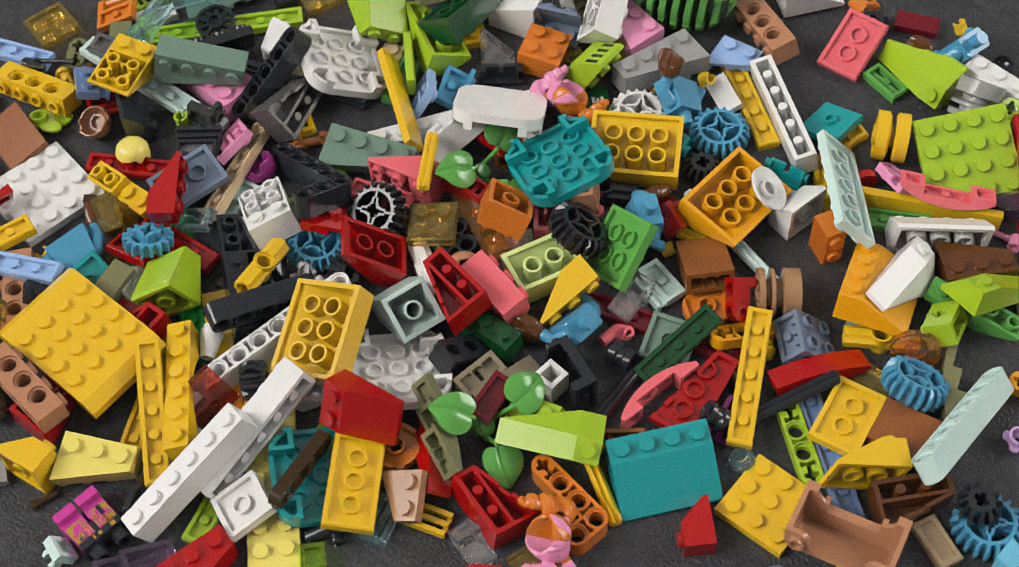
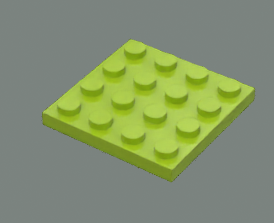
M1005 103L912 121V131L922 174H925V183L965 192L970 191L971 185L995 190L996 199L1019 195L1018 156Z

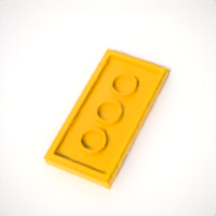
M335 432L320 528L373 535L386 444Z

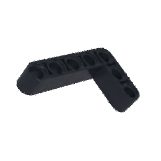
M280 143L273 147L277 171L304 186L293 192L295 217L309 219L349 204L352 201L351 177L291 144Z

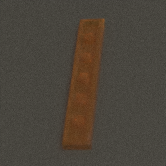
M447 191L487 256L492 254L495 259H498L500 255L511 251V247L502 233L493 229H486L477 223L480 203L478 204Z

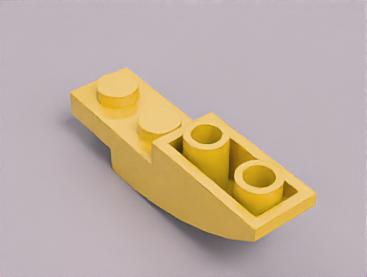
M100 161L86 178L103 189L113 199L127 204L131 212L147 220L148 217L145 212L148 192L131 182L122 173Z

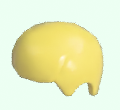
M139 136L125 137L117 144L115 149L116 158L122 163L137 162L142 164L145 157L151 158L147 141Z

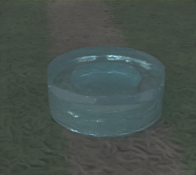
M744 448L734 450L728 457V462L735 472L749 470L756 461L752 450Z

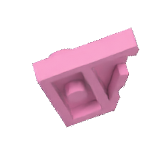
M239 118L223 135L220 145L222 153L217 156V160L222 165H225L241 147H246L254 135Z
M879 162L875 170L881 175V178L897 193L910 194L901 187V169L890 162Z

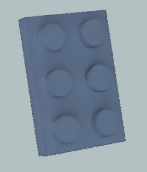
M205 144L183 157L184 160L188 161V173L184 174L186 192L182 194L181 200L183 201L184 209L230 181L229 175ZM162 171L146 180L150 188Z

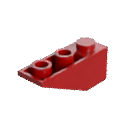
M177 151L148 191L145 213L151 223L179 224L180 215H183L184 204L181 200L182 194L186 192L184 174L188 173V161L184 160L181 151Z

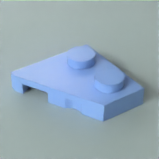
M724 35L710 54L709 69H711V66H725L724 70L738 69L741 71H751L750 61L763 57V51Z
M430 68L427 69L416 87L417 93L411 105L415 107L413 109L415 119L420 118L430 102L433 103L438 95L436 72Z

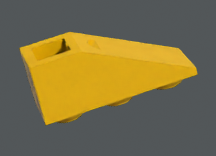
M580 254L560 271L540 320L544 326L554 325L562 318L561 314L567 308L572 310L581 302L579 299L586 292L590 294L599 287L598 282L601 278Z

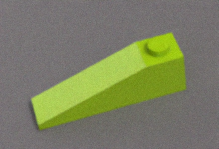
M891 39L886 41L877 57L911 92L933 109L949 104L957 90L956 86L961 74L966 75L969 70L967 66L952 56L937 54L927 49H919Z
M576 410L500 417L494 443L598 467L607 416Z

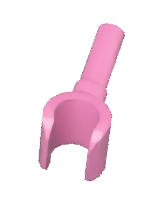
M995 230L994 236L1008 242L1007 249H1012L1014 253L1019 252V234L1009 236Z

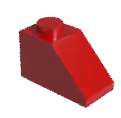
M708 494L702 495L681 521L680 532H676L677 547L682 548L684 557L716 553L717 539Z

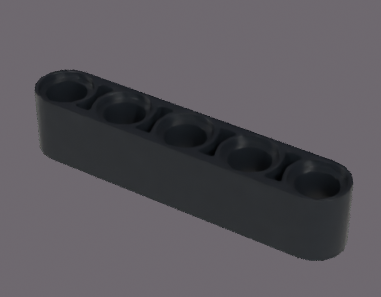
M293 26L288 27L232 107V114L249 124L256 123L257 121L250 112L284 86L310 49L312 38Z
M305 273L210 301L202 310L212 331L215 333L224 332L276 316L290 305L298 278L316 279L312 273Z

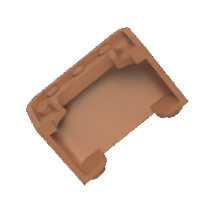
M809 479L786 527L784 540L787 545L795 551H802L838 567H896L914 521L900 516L897 523L889 524L890 520L884 518L882 525L831 505L832 497L827 495L825 498L820 492L822 484Z

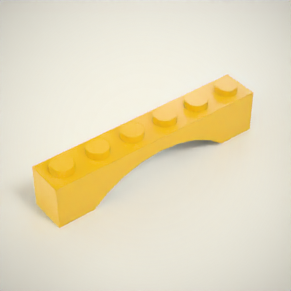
M191 320L167 325L163 450L172 462L199 434L194 411L193 378L195 366L200 357V333Z

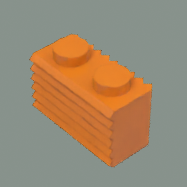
M832 210L814 217L808 244L811 247L810 250H813L815 257H818L819 264L822 265L828 262L834 263L842 257V249L847 235L846 232L839 231L834 225L835 219Z

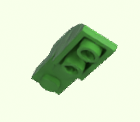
M935 276L923 298L932 304L953 301L949 295L940 289L941 284L947 282ZM1001 308L974 317L965 309L968 318L967 328L1000 339L1016 342L1019 340V316Z

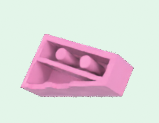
M628 0L626 7L628 8V13L622 22L623 32L618 39L619 43L625 46L622 52L627 57L664 39V27L633 0Z

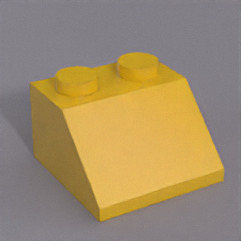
M28 437L0 444V460L11 474L44 494L50 493L56 486L54 482L49 480L58 455L55 452L56 447L46 439L40 441L35 437Z

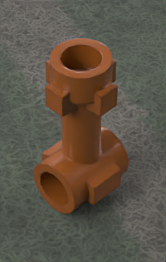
M320 131L318 136L303 139V136L299 134L296 140L290 141L289 144L306 152L307 147L322 144L323 147L329 131Z

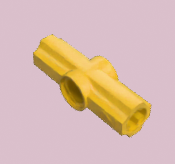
M272 237L267 245L255 254L253 261L234 283L237 293L260 287L263 282L269 280L271 272L289 252L290 248L285 240L280 237Z
M843 326V347L870 349L876 354H884L888 350L919 352L921 337L919 330L908 329L905 339L865 326Z

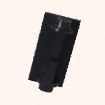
M518 62L503 63V67H499V63H483V65H479L480 85L523 84V64H518Z

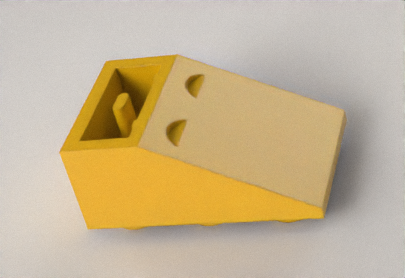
M119 33L87 82L129 97L154 77L157 46Z

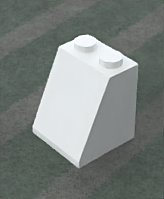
M502 0L497 8L488 16L489 25L525 38L531 23L538 25L541 23L542 18L537 10L538 4H553V0Z

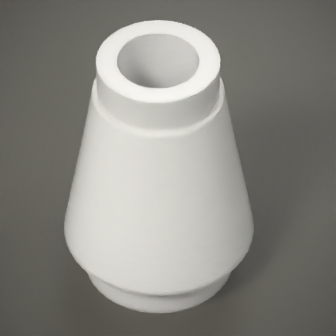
M205 323L203 328L200 329V358L213 361L223 339L224 332H213L209 323Z

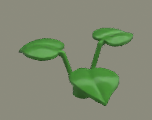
M485 124V138L491 145L496 146L485 160L473 166V158L468 152L456 150L448 154L440 162L435 175L445 179L451 185L462 189L470 187L475 182L476 176L489 184L491 181L489 179L490 168L486 164L500 148L508 152L511 148L510 142L516 138L519 139L517 137L518 128ZM514 178L511 182L508 179H497L522 190Z
M517 372L506 380L504 394L506 399L512 402V404L499 411L489 426L478 420L475 415H472L475 411L476 403L470 395L464 392L444 394L428 406L429 411L433 414L440 427L447 433L461 435L470 430L474 437H484L485 441L495 445V447H489L484 450L482 463L486 473L500 482V486L505 489L512 488L523 469L524 458L519 448L494 443L495 439L491 437L495 431L494 420L515 407L522 415L532 414L540 408L545 395V386L541 375L537 372Z

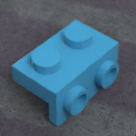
M449 64L438 86V95L434 102L452 110L459 88L466 85H475L476 79L474 75L476 70L472 68L469 74Z

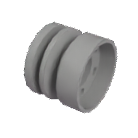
M961 74L956 89L963 92L964 96L963 98L952 97L951 100L959 103L960 106L958 108L949 105L947 111L955 113L990 106V103L1000 104L1003 102L1007 89Z

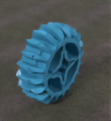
M717 106L713 110L706 108L705 112L699 111V114L693 119L694 123L690 125L689 137L691 138L693 149H697V153L699 150L702 153L710 151L711 155L717 154V157L721 158L722 161L738 146L745 150L750 140V128L747 125V119L742 118L741 113L735 114L734 108L730 111L726 110L725 106L723 109H718Z
M303 230L291 236L287 240V246L290 248L287 253L290 263L297 269L296 266L300 261H303V263L308 262L317 273H321L324 277L325 272L328 271L324 266L330 265L328 257L335 258V252H341V233L330 231L329 235H324L318 232Z
M907 355L891 357L881 371L880 383L884 386L883 389L889 392L890 397L897 399V402L905 404V407H912L915 411L917 409H920L922 412L939 410L950 392L948 387L950 384L943 379L944 376L940 375V371L935 370L932 365H928L924 361L917 360L916 357L910 358Z
M999 494L998 500L1002 501V495ZM1011 499L1006 502L1003 501L1002 515L999 520L995 521L990 527L984 524L979 530L976 523L967 526L968 519H959L958 514L960 511L954 508L951 513L953 517L950 519V526L953 527L951 535L958 536L955 540L956 545L964 544L963 553L969 550L972 551L973 559L977 558L978 555H982L984 562L988 561L990 556L995 561L996 557L1011 539L1019 544V516H1017L1019 507L1011 508ZM1007 536V538L1000 541H991L993 537Z

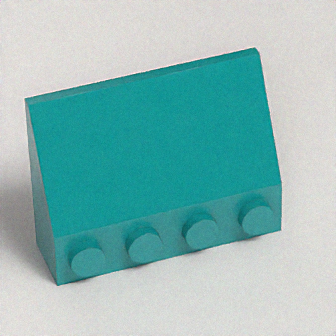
M706 418L609 439L604 442L603 451L618 509L622 516V523L694 507L702 495L708 494L710 503L723 499L713 441Z

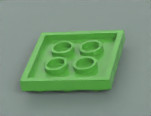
M613 204L603 222V227L608 230V244L602 253L594 259L589 258L586 262L603 281L626 292L659 227Z

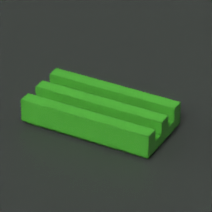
M877 63L862 74V78L892 104L896 102V99L899 100L903 95L909 94V89L880 63Z

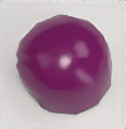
M269 151L261 153L262 160H255L245 177L248 181L261 185L266 180L272 179L275 176L277 164Z

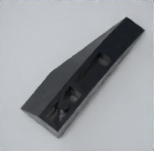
M240 213L216 215L226 296L237 293L234 287L235 281L253 261L255 254L259 252ZM272 275L261 286L274 283ZM273 317L231 329L234 345Z

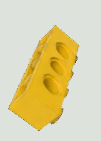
M8 61L0 68L1 94L63 117L69 116L82 104V99H77L75 84L12 61Z

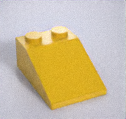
M891 435L881 437L839 458L818 483L822 484L821 488L867 490L871 480L906 475L913 467L906 438H895Z

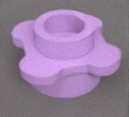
M1019 426L1013 427L1010 431H1004L1002 434V438L1007 441L1009 450L1012 453L1019 452V441L1015 440L1016 438L1019 439Z

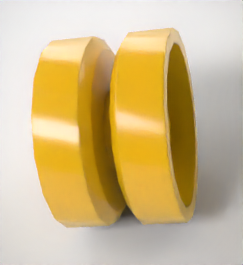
M879 109L872 130L870 158L882 161L886 157L888 147H890L889 158L891 162L903 164L909 144L912 114L900 112L896 116L894 126H892L893 115L891 111Z

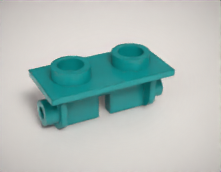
M775 157L766 158L764 166L772 170L792 191H797L809 183L810 174H807L806 170L791 165L789 171H786V162Z

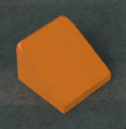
M876 0L848 1V6L859 12H864L865 9L869 11L875 9L877 11L881 8Z

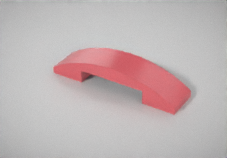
M903 169L900 173V184L903 189L914 197L935 206L954 210H982L995 207L997 203L996 192L993 189L971 185L970 191L965 192L925 183V174Z
M696 361L678 364L648 379L636 390L626 404L621 416L620 428H632L643 419V407L671 385H674L679 390L680 386L696 373L699 364Z

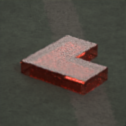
M207 364L188 381L190 386L203 396L194 406L196 424L202 430L227 403L233 405L241 397Z

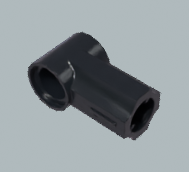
M608 177L599 183V205L607 206L610 203L628 204L631 200L632 192L638 190V185L615 183Z

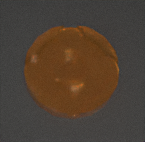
M921 330L904 331L896 335L889 348L890 357H896L897 355L902 357L907 355L910 358L916 357L917 360L924 361L926 364L932 365V367L941 357L939 340L933 334L928 333L927 335L922 333Z

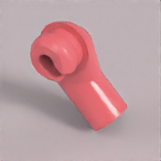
M614 324L597 339L605 347L613 340L628 341L632 339L635 330L632 326Z

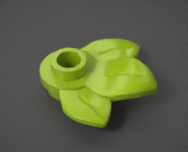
M45 109L35 110L29 115V119L36 128L47 133L61 131L62 126L68 125L74 118L73 114L63 117Z

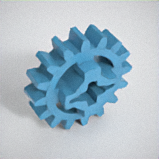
M143 222V225L134 224V228H127V232L122 233V247L125 249V253H131L132 257L140 255L141 258H153L155 254L162 256L163 251L170 252V247H174V232L171 231V227H165L164 224L156 225L151 222Z

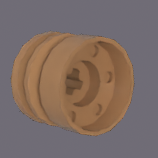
M783 267L780 278H776L774 268H769L767 279L764 268H756L755 278H757V287H752L754 307L773 310L772 319L775 317L776 308H780L781 316L795 308L802 311L803 288L799 267Z

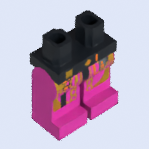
M93 485L73 500L80 512L90 521L89 523L71 502L51 517L59 530L90 561L95 560L100 565H103L110 559L111 553L107 548L114 542L120 548L125 547L131 542L126 525L100 496Z

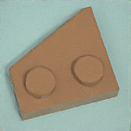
M423 469L382 471V478L394 522L399 524L421 523L428 472Z

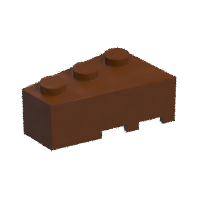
M934 241L931 249L935 253V275L947 283L983 273L1017 276L1019 273V265L1012 249Z
M949 471L941 481L932 485H925L918 473L871 480L865 493L874 522L882 525L884 518L890 520L889 524L897 523L900 516L915 523L948 505L955 496L956 490Z

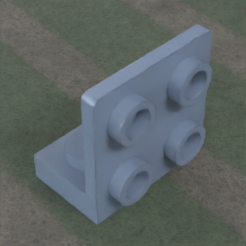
M551 3L538 4L537 10L542 18L540 25L573 35L571 50L578 51L580 42L576 40L582 19L577 10L572 8L560 9Z
M797 308L773 321L782 364L794 362L806 356L811 357L835 352L829 337V327L824 321Z

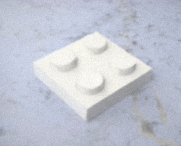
M252 469L210 500L227 535L233 542L238 541L277 512L275 506L268 503L269 495L258 474Z

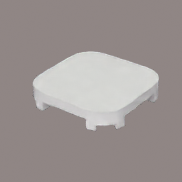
M309 19L307 23L300 26L299 30L312 38L311 47L300 63L307 82L313 88L331 95L362 99H377L381 97L387 86L377 56L376 48L379 44L377 39H370L368 36L360 35L356 25L352 31L318 26L316 19Z
M466 85L459 88L454 99L451 121L452 123H463V129L472 130L474 122L518 128L517 137H526L527 132L540 135L544 118L546 117L547 99L540 94L485 85Z
M368 329L364 330L352 373L405 401L403 410L421 407L411 385L425 374L432 372L442 395L452 392V373L440 374L428 359L434 344L440 339H444L442 333L437 335L435 332L426 330L404 344L394 334L369 336Z

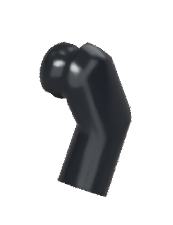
M321 525L304 533L309 544L322 538L329 539L330 544L334 547L341 546L344 543L343 531L320 528Z

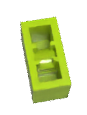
M955 300L932 304L928 314H926L923 325L920 327L921 337L923 340H926L928 349L959 344L968 323L965 309Z

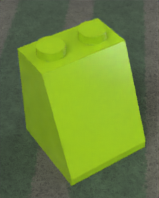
M347 0L360 35L368 36L370 39L386 40L388 43H397L403 38V32H407L406 0Z
M184 246L149 261L131 296V302L141 306L149 301L164 311L168 317L201 305V256Z

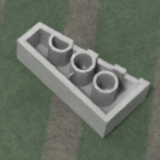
M683 28L613 64L612 83L623 94H626L627 89L631 92H634L636 88L638 91H643L645 88L646 90L651 89V86L662 78L659 73L657 59L659 51L665 47L672 49L684 58V68L679 76L686 79L691 78V75L696 73L708 72L710 55Z

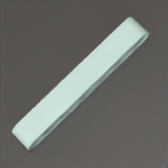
M994 367L986 371L912 458L911 461L925 485L935 484L948 474L1013 393L1014 388L1002 367Z

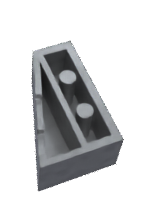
M306 78L295 79L259 105L250 114L277 143L294 141L323 92L313 88Z

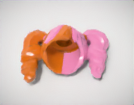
M565 64L562 67H557L553 71L544 74V78L532 83L530 92L544 96L547 99V103L555 106L562 115L567 114L568 118L577 115L580 118L584 115L588 118L590 125L592 123L593 109L607 111L606 107L610 104L609 100L601 99L597 103H593L589 108H586L588 95L584 89L570 80L565 79L562 81L569 71L568 66Z
M528 493L525 497L520 496L517 502L521 507L530 508L532 511H542L541 515L531 521L525 538L528 550L534 557L540 559L541 563H525L521 567H558L555 563L559 562L561 567H576L569 556L571 545L570 524L574 521L577 514L575 502L568 497L552 496L550 493H540L539 495Z

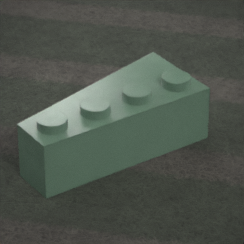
M160 34L155 52L154 83L243 86L249 52Z
M332 123L318 160L335 169H342L347 174L352 172L370 175L369 157L420 156L416 147Z

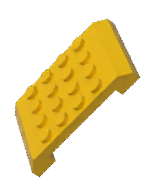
M68 268L0 330L1 340L11 348L15 346L27 360L74 398L95 419L104 413L137 381L134 341L159 338L161 357L166 353L167 346L155 332L73 268Z

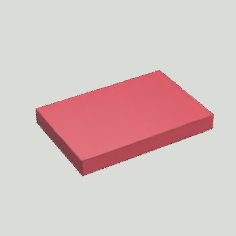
M850 8L816 61L817 65L855 83L889 30V26Z

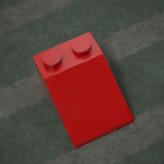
M345 215L342 217L341 257L371 283L390 288L400 282L407 275L406 237Z
M343 369L325 379L319 422L339 434L396 446L398 444L405 401L349 370Z

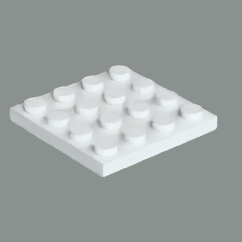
M55 141L35 157L29 158L0 177V189L9 184L13 190V198L0 206V215L7 222H10L27 214L38 234L24 241L29 247H33L85 213L83 204L84 194L106 196V193L86 178L88 174Z

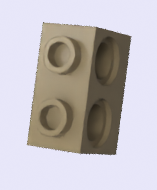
M489 350L452 379V391L464 392L472 397V393L485 384L496 369L502 372L507 367L492 350Z

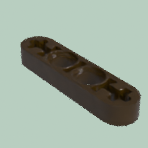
M321 429L315 432L272 488L268 497L269 504L279 509L284 508L329 448L332 434Z

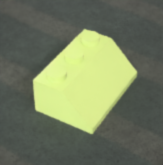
M552 233L500 255L503 267L513 277L515 286L521 285L528 293L529 297L527 300L529 303L550 295L560 271L577 257L575 254L571 255L568 250H563V247L557 244V240L551 237Z

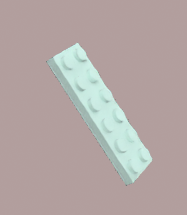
M823 129L816 134L818 140L817 147L822 158L820 161L825 172L824 178L828 186L827 193L831 200L830 207L834 214V225L839 231H844L850 235L855 243H860L869 249L876 243L854 153Z

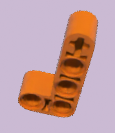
M538 455L532 460L531 464L533 482L544 493H550L552 496L568 497L573 502L584 505L582 508H577L576 517L573 523L570 524L571 539L580 537L583 540L578 543L571 541L569 554L581 556L607 534L608 514L550 456ZM564 486L566 489L557 490L555 487ZM600 521L602 524L600 526H593L590 523Z

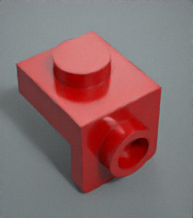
M669 200L660 205L664 220L662 232L667 240L674 238L687 227V224L677 210L681 200L675 202Z

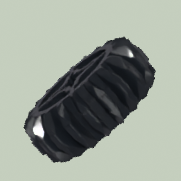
M374 181L371 182V185H364V191L357 190V198H351L354 204L353 206H348L352 210L348 217L399 235L398 229L406 228L402 222L409 219L404 215V212L409 210L408 206L404 205L408 200L402 196V191L397 189L395 185L384 181L379 183Z
M571 201L562 202L557 208H554L547 221L549 225L548 230L552 233L551 237L557 240V244H560L563 250H568L571 255L575 254L578 256L580 254L586 260L589 258L594 259L602 253L609 240L608 230L603 227L604 223L600 222V217L595 216L593 211H589L586 206H580L577 202L575 204Z

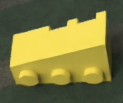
M66 431L49 480L61 487L77 483L90 484L97 481L109 482L137 479L140 469L143 468L142 450L137 446Z

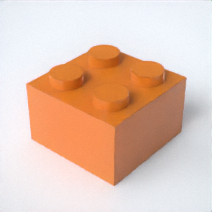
M531 23L517 53L518 64H523V73L544 78V74L553 71L557 67H562L570 54L573 35Z
M492 178L481 199L477 223L486 229L498 231L507 238H514L520 241L532 219L534 204L529 201L522 190Z

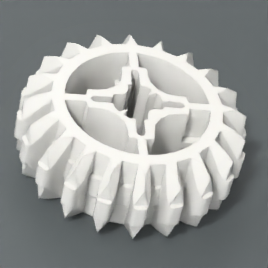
M636 88L634 92L627 89L626 94L620 93L618 98H614L613 104L609 108V111L665 115L658 96H655L654 91L647 93L646 88L643 91H638Z

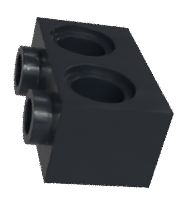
M474 334L459 335L454 338L437 341L428 359L440 374L452 373L453 378L488 351Z

